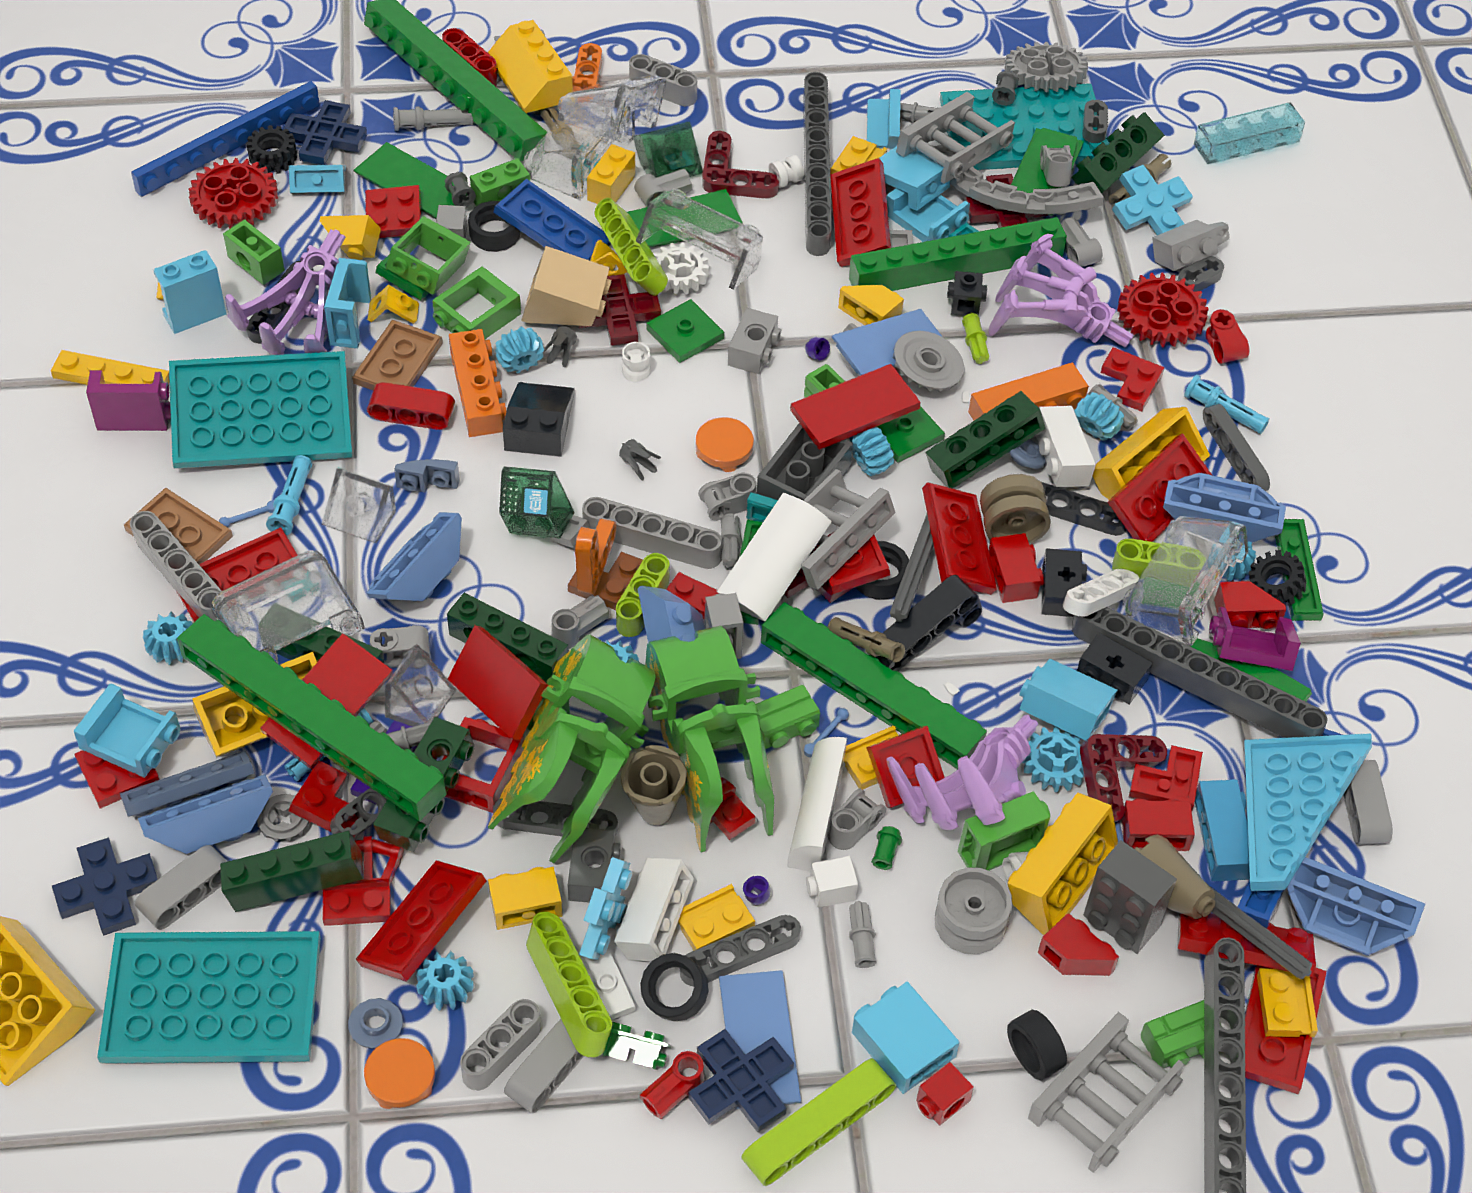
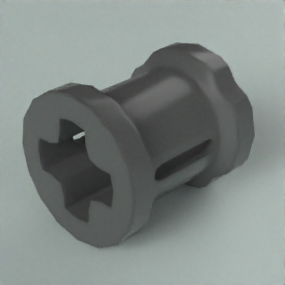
M1002 71L997 75V87L993 90L992 98L999 105L1007 106L1015 100L1016 94L1014 90L1018 87L1019 78L1014 72Z
M456 172L446 177L444 181L445 188L448 192H451L453 204L466 207L471 205L476 198V194L468 186L467 176L463 172Z

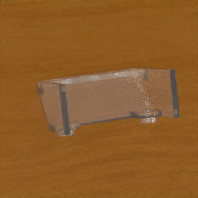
M679 189L665 191L649 203L636 242L641 244L661 229L737 266L729 288L733 290L757 270L761 260L763 236L759 233L760 230L757 227L749 224L744 225L686 197V194Z

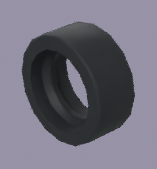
M500 201L481 203L474 207L469 214V236L472 243L480 249L494 252L507 250L515 245L520 238V230L494 213V208ZM493 220L503 221L510 225L498 232H488L480 228V225Z
M877 541L886 562L897 568L898 575L888 580H875L856 588L870 598L890 599L897 594L909 558L905 551L896 544Z
M678 953L663 954L652 960L644 970L640 982L641 996L646 1006L656 1015L671 1021L687 1020L697 1014L704 1006L709 992L708 978L702 967L689 957ZM679 967L689 972L693 979L694 989L692 996L681 1006H665L656 995L655 987L657 980L665 970Z
M1031 1009L1007 1025V1035L1014 1054L1024 1069L1035 1079L1044 1080L1066 1066L1067 1054L1062 1039L1053 1024L1041 1012Z

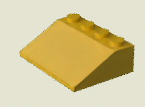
M0 916V1081L5 1086H9L71 1039L96 1009L18 920Z

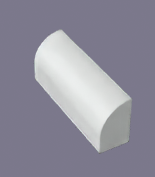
M783 493L717 593H736L740 611L766 621L801 569V564L809 557L832 521L807 502Z
M829 737L818 741L814 746L787 867L811 872L812 863L823 860L844 765L847 738Z

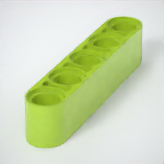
M611 198L601 200L595 208V217L629 275L649 294L657 295L661 293L667 285V275L631 216Z
M550 912L537 913L533 918L526 942L528 952L574 1047L583 1056L598 1057L605 1050L612 1028V1020L562 920Z
M870 1058L753 1142L743 1152L741 1159L763 1186H768L887 1099L895 1090L896 1083L874 1058Z

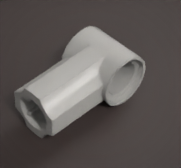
M681 169L657 178L652 174L643 175L636 181L634 188L646 207L663 204L668 198L691 191L692 183L688 172L685 169Z
M1073 217L1064 219L1061 225L1067 235L1065 247L1068 259L1081 267L1102 261L1103 253L1099 241L1095 238L1090 239L1078 220H1074Z
M592 595L571 609L556 611L552 616L551 636L568 644L569 649L574 647L579 640V636L609 618V610L605 602L598 595Z

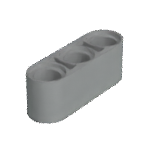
M636 54L630 58L629 83L632 87L680 106H691L696 103L697 76L694 73L644 54Z
M1364 760L1343 794L1352 836L1356 844L1390 843L1393 834L1392 821L1379 767L1376 760Z
M212 845L203 846L144 889L137 897L135 906L156 929H164L221 887L220 863L227 861Z
M528 999L514 1002L463 1053L460 1065L463 1083L468 1088L477 1091L487 1088L537 1038L540 1033L541 1023L539 1008L535 1002ZM521 1018L532 1019V1021L527 1024H520L519 1022H517ZM500 1041L509 1043L503 1048L493 1046ZM476 1065H481L485 1067L480 1072H472L469 1070L471 1067Z
M561 1019L513 1073L504 1088L505 1095L532 1114L543 1106L584 1057L574 1047Z

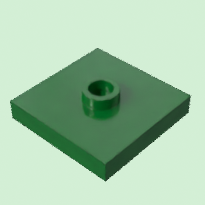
M692 299L646 323V330L679 363L723 340L725 333Z
M921 406L918 410L876 426L881 429L882 434L886 436L888 443L891 444L890 448L894 453L893 458L897 463L944 440L945 432Z

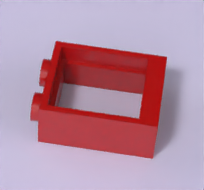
M464 717L460 726L469 729L473 740L506 750L507 752L491 784L460 774L457 784L454 788H449L445 797L493 813L495 802L500 799L502 791L513 776L511 774L512 767L524 750L522 749L524 736H522L520 741L514 740L499 727L490 725L485 720Z

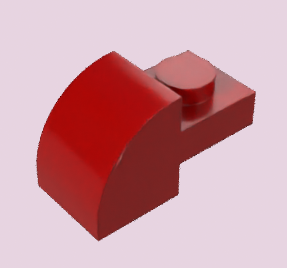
M720 777L723 801L712 815L710 824L714 822L724 835L731 840L755 824L756 816L736 796V787L727 779Z

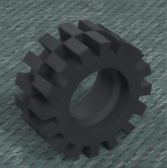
M270 125L267 130L261 127L259 128V133L253 131L252 136L247 138L248 142L246 144L250 164L259 162V167L266 166L268 173L276 170V174H279L282 168L284 171L289 170L288 165H294V161L297 160L294 135L292 133L289 134V130L286 128L282 131L281 126L273 129V126ZM277 148V150L275 151H266L268 149Z
M1275 550V555L1271 556L1269 551L1265 553V559L1261 556L1256 558L1257 564L1253 562L1251 564V571H1249L1250 582L1283 604L1287 601L1290 605L1294 604V597L1300 600L1302 591L1305 592L1306 590L1305 583L1307 582L1303 564L1299 562V558L1296 555L1292 557L1291 552L1286 551L1283 556L1281 550ZM1275 574H1286L1289 576V579L1282 584L1272 585L1266 582L1270 576Z

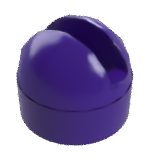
M821 337L811 338L805 345L806 354L812 359L824 360L830 351L828 340Z
M752 876L743 884L744 895L751 904L761 905L769 899L771 889L766 878ZM754 890L758 895L751 893V891Z

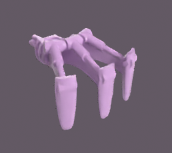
M331 229L319 249L309 245L307 252H304L300 257L301 262H296L293 270L282 281L250 302L239 305L231 294L226 295L225 301L228 318L238 330L246 331L249 324L247 317L265 308L270 309L285 301L291 307L274 330L271 325L265 322L259 325L262 349L272 355H283L285 347L284 343L280 341L292 327L298 324L304 315L309 317L314 315V318H317L315 335L308 334L305 337L304 351L305 353L327 352L323 346L325 334L328 332L324 306L336 265L339 263L335 255L346 237L340 234V231ZM316 265L324 266L320 271H312V268ZM316 285H319L318 304L310 302ZM300 288L298 294H296L295 290Z
M1045 234L1032 243L1031 250L1027 256H1022L1014 262L995 298L996 302H1000L1003 299L1004 301L990 323L988 330L990 337L994 336L1009 318L1038 317L1060 322L1075 332L1081 333L1086 339H1091L1094 343L1104 334L1123 347L1128 345L1133 334L1111 321L1116 309L1109 307L1107 303L1099 300L1097 289L1091 282L1096 278L1095 270L1092 267L1084 269L1070 259L1066 260L1050 250L1052 248V234ZM1037 263H1040L1053 271L1058 277H1047L1030 271ZM1015 285L1039 291L1052 299L1043 300V302H1018V296L1015 294V290L1012 289Z
M1024 715L1013 727L994 728L984 740L979 742L970 758L965 756L958 760V770L935 782L924 763H918L914 767L920 786H912L899 763L892 756L886 758L889 771L904 803V810L916 823H924L923 816L926 813V807H929L932 812L933 821L943 830H952L959 827L956 821L957 812L968 808L975 809V814L983 825L994 824L1005 819L1002 804L1026 794L1023 782L1018 780L1017 768L1031 753L1027 739L1036 731L1037 721L1031 720L1029 715Z

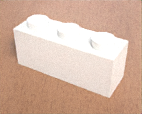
M1039 407L1046 429L1035 436L1039 442L1040 454L1045 457L1048 475L1052 476L1056 487L1089 486L1096 464L1073 407Z
M646 859L643 870L639 873L633 895L627 903V910L622 923L616 931L614 941L627 960L651 962L659 956L666 954L694 880L682 859Z

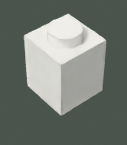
M850 856L812 863L811 874L809 877H806V886L809 896H815L818 908L856 901L858 881Z

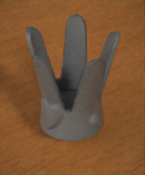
M566 326L556 329L551 341L544 347V351H546L553 344V348L547 358L548 364L553 363L560 351L564 349L562 365L563 367L567 366L571 356L572 345L576 343L577 339L574 330Z
M635 439L622 443L619 456L631 465L642 481L644 476L637 462L652 473L657 472V467L648 458L652 456L656 459H661V456L647 450Z

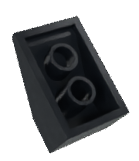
M518 382L507 406L503 424L504 451L562 457L575 388Z

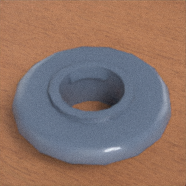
M1031 439L1009 452L1011 458L1023 467L1038 469L1042 468L1046 463L1045 457L1040 454L1039 445Z
M382 998L368 999L360 1003L352 1011L348 1020V1030L353 1040L359 1045L370 1049L377 1048L386 1041L396 1039L403 1027V1018L399 1008L391 1001ZM373 1016H380L385 1019L384 1024L378 1028H369L365 1025L366 1021Z

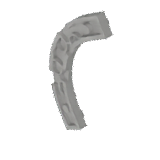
M943 145L932 146L948 157L955 154ZM974 167L969 168L959 177L950 180L952 186L979 202L990 205L998 210L1004 209L1020 213L1064 215L1068 212L1103 206L1104 196L1094 182L1057 189H1034L1033 193L1017 191L1018 187L999 181L991 183L983 179V174Z

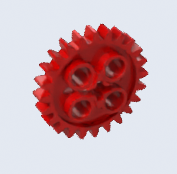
M235 158L233 163H229L227 159H224L223 165L213 162L214 168L210 169L205 166V174L196 173L197 180H191L192 187L188 190L194 214H199L200 220L207 219L208 225L217 222L218 228L228 224L229 229H231L234 224L240 223L244 219L251 225H254L253 219L263 220V213L270 214V207H275V199H278L277 183L274 180L273 173H268L266 166L260 168L259 162L250 165L249 159L244 160L243 163H239L238 158Z
M1162 272L1160 278H1156L1153 273H1150L1149 279L1140 275L1138 281L1132 279L1130 286L1125 285L1123 292L1120 293L1117 312H1120L1119 320L1124 321L1123 328H1131L1130 333L1133 335L1140 334L1139 341L1149 338L1150 345H1153L1155 341H1160L1162 347L1165 346L1166 342H1170L1173 347H1176L1177 340L1185 345L1188 338L1195 340L1196 334H1201L1203 327L1206 325L1209 308L1205 307L1207 299L1201 298L1202 291L1193 292L1195 284L1186 286V279L1183 278L1178 282L1175 280L1174 274L1170 279L1166 278Z

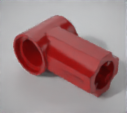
M692 1051L681 1052L673 1060L672 1066L640 1094V1099L654 1116L662 1119L688 1095L689 1091L705 1081L704 1065L700 1055ZM686 1068H693L697 1071L695 1075L690 1077L680 1074Z

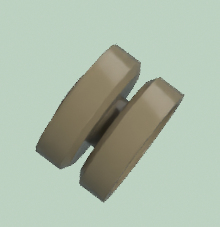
M1010 474L999 477L985 486L981 491L980 505L984 515L985 532L989 540L992 537L1026 533L1030 544L1047 533L1050 528L1051 519L1046 505L1045 490L1041 481L1025 474Z

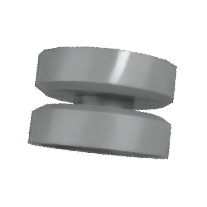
M964 868L953 872L942 884L935 910V928L941 940L950 948L964 954H981L992 950L1002 941L1007 929L1012 909V895L1009 888L999 876L983 868Z

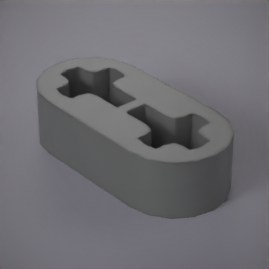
M1090 100L1085 104L1082 135L1090 143H1100L1105 140L1107 133L1108 106L1103 101Z
M1207 257L1183 268L1179 273L1177 281L1179 282L1185 278L1186 286L1195 284L1193 292L1201 291L1221 279L1224 263L1216 257Z

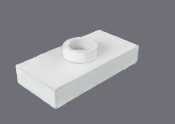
M607 950L604 955L600 954L598 960L590 958L582 960L611 1020L635 1012L633 999L610 950Z

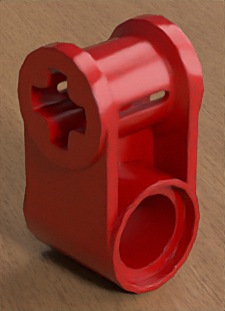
M1224 309L1214 311L1210 317L1211 326L1207 328L1205 337L1213 350L1216 361L1222 364L1248 358L1250 352L1249 343L1236 322L1235 316Z

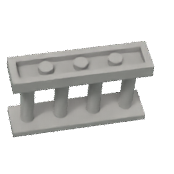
M965 92L902 129L896 152L903 157L917 150L944 167L940 181L945 184L953 178L959 177L963 172L1003 147H1008L1014 137L1012 133L1015 122L1010 120L999 128L973 112L972 106L975 97ZM969 121L986 132L987 135L980 137L960 123ZM953 131L970 142L971 145L964 147L944 133ZM935 140L955 154L948 157L928 143Z
M836 469L803 500L827 516L832 521V524L839 526L831 536L828 537L823 534L816 544L819 547L801 564L808 585L818 590L896 513L889 491L879 488L869 498H865L847 490L841 471ZM839 500L858 507L849 518L830 510Z
M1119 1011L1032 1103L1028 1119L1038 1127L1047 1118L1050 1121L1056 1120L1092 1150L1094 1154L1088 1169L1093 1173L1101 1164L1107 1167L1119 1153L1117 1146L1165 1093L1171 1096L1183 1081L1179 1076L1184 1063L1178 1060L1167 1072L1127 1039L1128 1035L1125 1031L1129 1019ZM1111 1049L1115 1052L1117 1050L1121 1051L1158 1081L1156 1086L1147 1095L1106 1062L1107 1058L1105 1055ZM1089 1072L1100 1074L1137 1105L1127 1118H1124L1084 1085L1086 1081L1083 1079ZM1068 1095L1072 1098L1077 1096L1116 1128L1105 1142L1063 1109L1064 1104L1062 1102Z

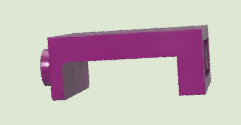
M90 370L86 394L97 431H167L168 421L171 419V407L168 401L169 384L163 381L161 372H155L152 384H105L102 370Z
M1219 607L1217 616L1213 615L1210 620L1209 633L1213 635V645L1217 648L1219 658L1293 671L1301 642L1291 619L1279 617L1275 633L1232 626L1227 610L1224 607Z

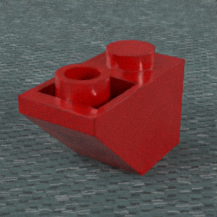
M1250 581L1220 582L1214 599L1217 613L1219 607L1226 608L1231 625L1243 628H1276L1279 617L1284 618L1286 612L1285 604Z
M1069 913L1042 937L1037 952L1062 975L1110 976L1114 972L1119 956L1109 943L1101 941L1090 932L1089 927L1083 921L1076 920Z

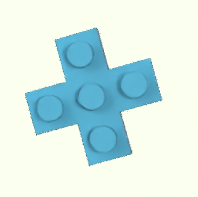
M1144 164L1122 173L1119 180L1131 197L1115 203L1112 210L1125 230L1148 221L1155 233L1159 235L1184 225L1175 209L1189 203L1193 195L1179 176L1157 185Z
M612 857L602 888H594L583 920L588 922L589 926L579 955L598 960L600 954L604 955L610 942V935H607L608 929H615L617 923L621 924L627 910V905L624 904L626 897L621 896L620 893L622 889L626 890L632 877V871L629 870L631 863Z

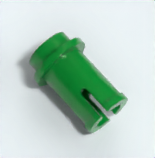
M884 826L882 830L878 831L876 835L878 844L871 861L876 868L882 870L892 868L896 848L902 843L901 832L897 828Z

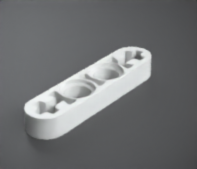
M1115 569L1068 590L1063 608L1068 613L1076 616H1088L1133 595L1136 592L1140 578L1129 570Z

